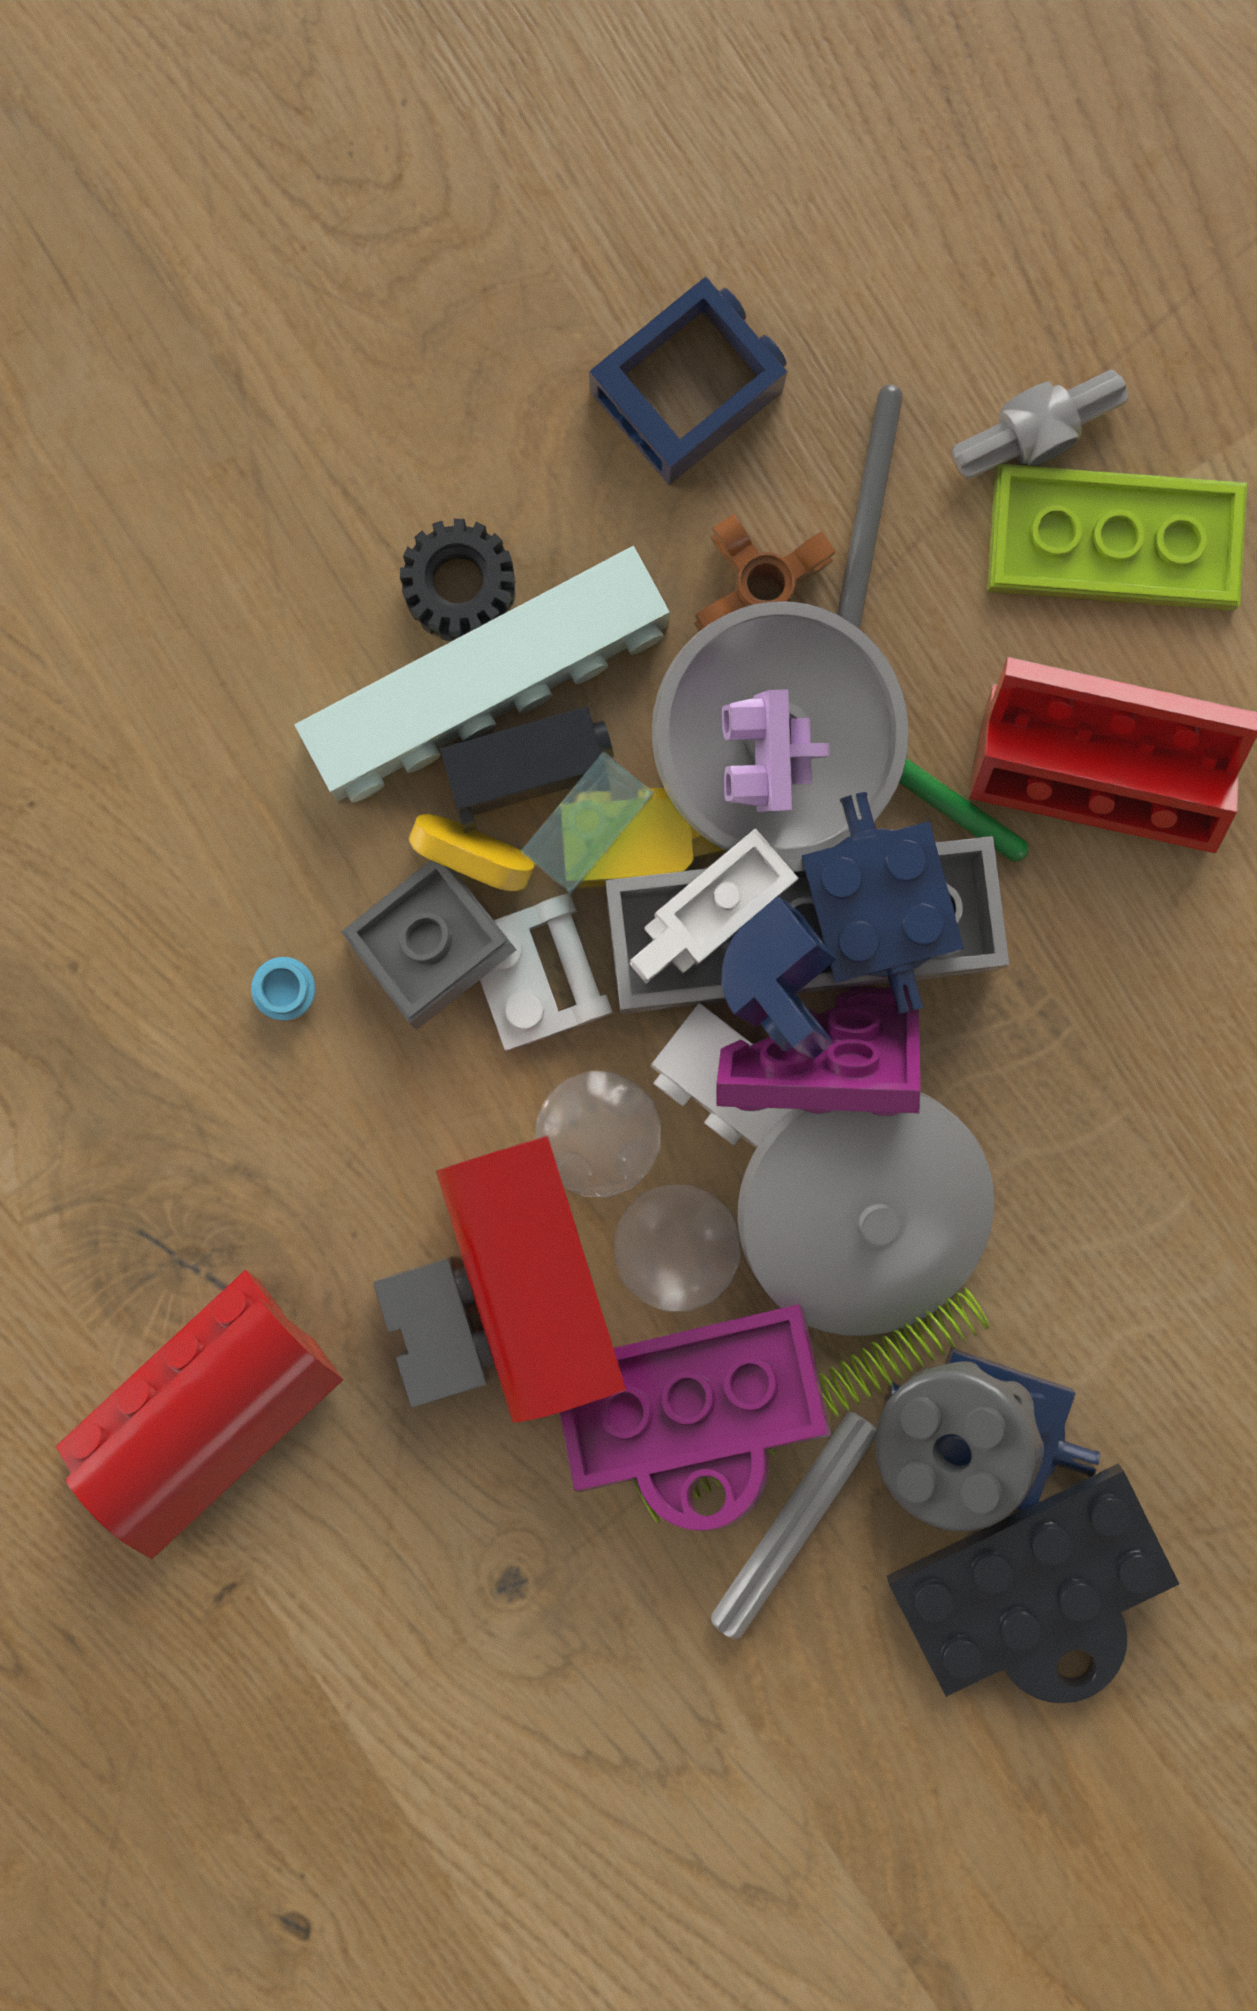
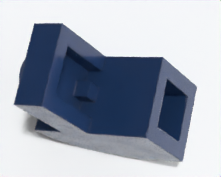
M777 896L739 929L727 948L722 966V986L726 1001L732 1012L754 1026L761 1023L769 1036L786 1053L794 1048L815 1059L834 1042L797 995V992L837 959L803 915L780 896Z

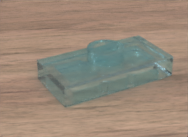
M603 752L524 846L521 853L572 894L650 801L654 792L608 754Z

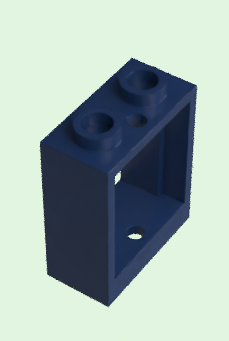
M706 276L589 371L590 393L668 485L678 479L783 392L788 372L784 368L787 365L786 359L775 342L766 335L759 338L744 321L746 313L733 293L726 288L718 291ZM703 312L757 376L680 439L628 379L626 374Z

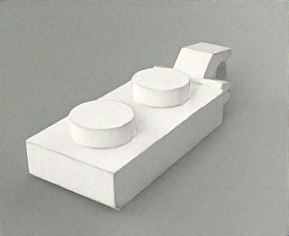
M755 828L655 913L654 916L656 918L644 928L653 938V941L633 957L629 964L646 984L672 962L684 973L692 965H699L739 931L748 920L798 880V877Z

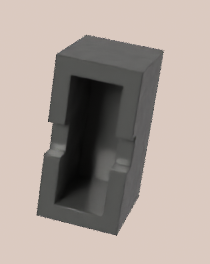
M451 1256L373 1282L388 1332L401 1329L407 1351L401 1352V1355L397 1356L396 1360L411 1408L487 1384L489 1380L487 1368L495 1366L484 1328L475 1331L468 1306L476 1304L465 1267L456 1269L453 1257Z

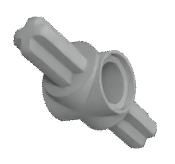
M1109 370L1067 391L1060 385L1053 386L1051 382H1044L1027 389L1012 398L1001 408L999 424L956 444L952 448V456L957 470L965 479H972L1013 458L1020 464L1027 463L1028 466H1037L1055 458L1079 441L1082 433L1081 425L1127 402L1128 393L1125 381L1115 370Z

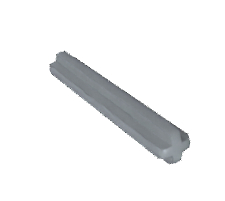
M850 1412L846 1414L711 1614V1623L724 1635L735 1640L742 1637L874 1441L877 1429L857 1413Z

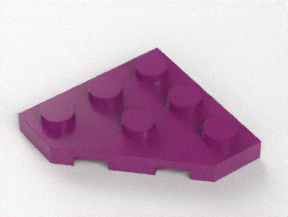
M854 987L836 995V1007L818 1015L809 1009L834 1042L815 1059L794 1048L786 1053L771 1037L751 1046L741 1039L731 1043L720 1050L716 1083V1106L736 1107L744 1111H760L766 1108L803 1109L814 1114L829 1113L833 1110L870 1112L878 1116H894L899 1113L919 1114V1009L912 1011L907 988H903L909 1012L897 1014L891 988Z

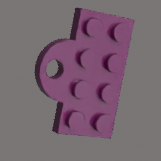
M799 1304L615 1347L614 1351L626 1391L560 1412L574 1491L584 1492L638 1480L645 1500L660 1517L673 1525L695 1531H714L729 1527L742 1520L751 1512L760 1500L767 1484L769 1475L768 1450L831 1436L804 1308ZM707 1477L718 1479L724 1486L726 1493L723 1507L711 1516L700 1514L692 1500L695 1486Z

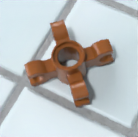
M734 514L713 527L712 530L715 534L711 536V540L738 575L736 588L724 598L711 603L695 615L697 621L694 622V625L698 631H701L704 627L722 616L747 606L767 602H792L791 597L795 585L832 563L831 556L836 551L821 531L784 558L771 552L758 553L741 522ZM768 576L779 584L781 595L770 601L759 600L750 593L747 584L755 577Z

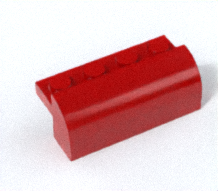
M1007 657L998 684L992 686L984 712L974 757L969 799L1216 854L1237 814L1238 774L1257 738V712Z
M548 1135L436 1170L512 1423L546 1417L626 1391Z
M245 1269L56 1445L58 1452L71 1472L65 1481L82 1505L104 1528L124 1544L153 1559L344 1379L317 1342L287 1319L261 1281Z

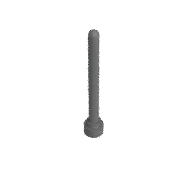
M892 384L882 387L877 397L837 615L849 621L858 629H860L903 399L900 388Z

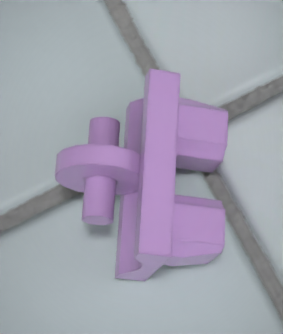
M767 690L753 695V699L731 703L722 707V733L724 740H755V765L725 767L724 797L726 802L757 806V813L792 810L790 759H792V784H812L811 759L830 757V743H811L810 718L790 719V744L788 690Z

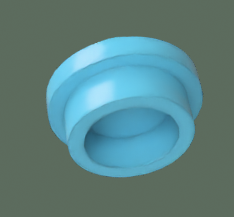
M277 957L268 960L256 971L251 984V993L255 1005L263 1014L275 1020L288 1021L302 1016L311 1007L316 994V984L311 971L303 963L289 957Z

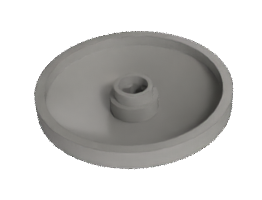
M767 602L747 606L722 616L694 635L680 650L664 675L658 690L652 720V745L656 767L664 789L674 807L695 831L711 843L729 851L756 828L782 860L802 858L801 855L835 847L850 836L843 806L840 803V799L852 795L857 818L860 820L861 816L855 796L856 793L867 792L873 820L875 821L893 796L903 772L908 747V718L903 693L893 669L879 648L865 633L839 615L823 608L797 602ZM767 690H788L790 744V719L810 718L811 743H830V757L811 759L812 784H792V759H790L792 810L757 813V806L726 802L724 797L725 767L755 765V740L725 741L722 733V707L731 703L753 699V695Z
M920 1092L919 1114L899 1113L894 1116H878L870 1112L834 1110L829 1113L814 1114L803 1109H792L762 1139L747 1166L738 1199L737 1219L739 1237L746 1260L767 1294L781 1308L801 1305L804 1308L808 1326L824 1332L849 1336L888 1333L894 1329L906 1327L905 1323L911 1325L917 1322L915 1317L925 1318L928 1316L925 1313L926 1311L930 1313L938 1309L936 1305L942 1306L948 1301L946 1299L951 1298L957 1293L970 1277L985 1250L990 1235L994 1213V1189L990 1168L976 1138L950 1110Z

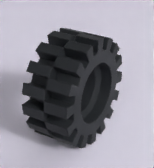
M453 518L454 526L444 527L443 521L432 524L434 531L428 535L423 530L414 537L416 545L413 549L407 546L403 555L405 564L404 567H400L402 592L415 620L418 619L422 628L431 635L435 631L440 634L442 640L451 642L453 636L461 637L508 612L509 604L513 605L516 584L512 558L509 550L506 551L504 549L503 541L496 533L492 536L489 535L486 526L475 522L474 527L466 526L465 519ZM452 559H466L473 562L480 569L483 575V584L479 593L472 600L465 603H451L438 595L434 588V578L438 569L445 562Z

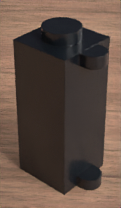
M588 706L440 748L465 833L477 829L474 815L595 781L598 792L611 791L604 760L614 757L611 740L605 721L593 723Z

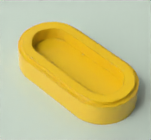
M422 814L417 816L409 836V842L413 849L425 858L501 890L519 891L524 889L535 866L533 860L518 848L477 830L465 833L462 824L438 815Z

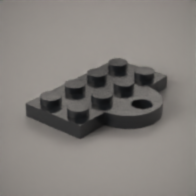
M1119 1463L1033 1504L991 1527L984 1528L886 1576L889 1586L946 1697L1004 1669L1013 1683L1022 1691L1034 1698L1051 1703L1081 1701L1104 1689L1120 1670L1127 1650V1629L1121 1612L1180 1584ZM1081 1650L1091 1655L1090 1666L1082 1675L1069 1678L1057 1672L1058 1662L1067 1652Z

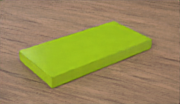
M1000 464L995 469L987 592L1235 611L1240 606L1247 483Z

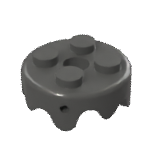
M969 1361L954 1362L927 1369L923 1368L915 1373L887 1401L878 1419L875 1435L876 1462L882 1480L893 1498L909 1514L928 1525L947 1531L970 1532L991 1527L1007 1518L1028 1495L1044 1457V1444L1034 1416V1402L1027 1389L1015 1381L1005 1382L998 1380L979 1369L977 1364ZM955 1434L962 1437L971 1449L972 1457L970 1463L958 1466L948 1462L940 1451L939 1443L941 1436Z

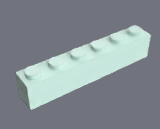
M633 545L294 725L329 791L337 802L347 796L352 803L358 802L385 786L382 778L398 769L405 767L407 773H411L433 763L441 756L438 748L459 737L464 742L486 735L497 726L494 721L495 718L515 707L522 714L541 706L553 696L550 689L572 678L575 684H580L594 678L607 669L606 659L628 648L630 654L634 655L652 647L663 639L664 635L661 630L668 627L670 611Z

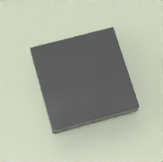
M432 860L341 931L409 1024L416 1030L517 950L453 869Z

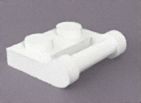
M571 894L548 899L533 907L494 920L517 949L480 979L506 1052L613 1013L607 995L600 996L575 927L572 914L577 911ZM546 924L549 926L576 1005L558 1011L530 930Z

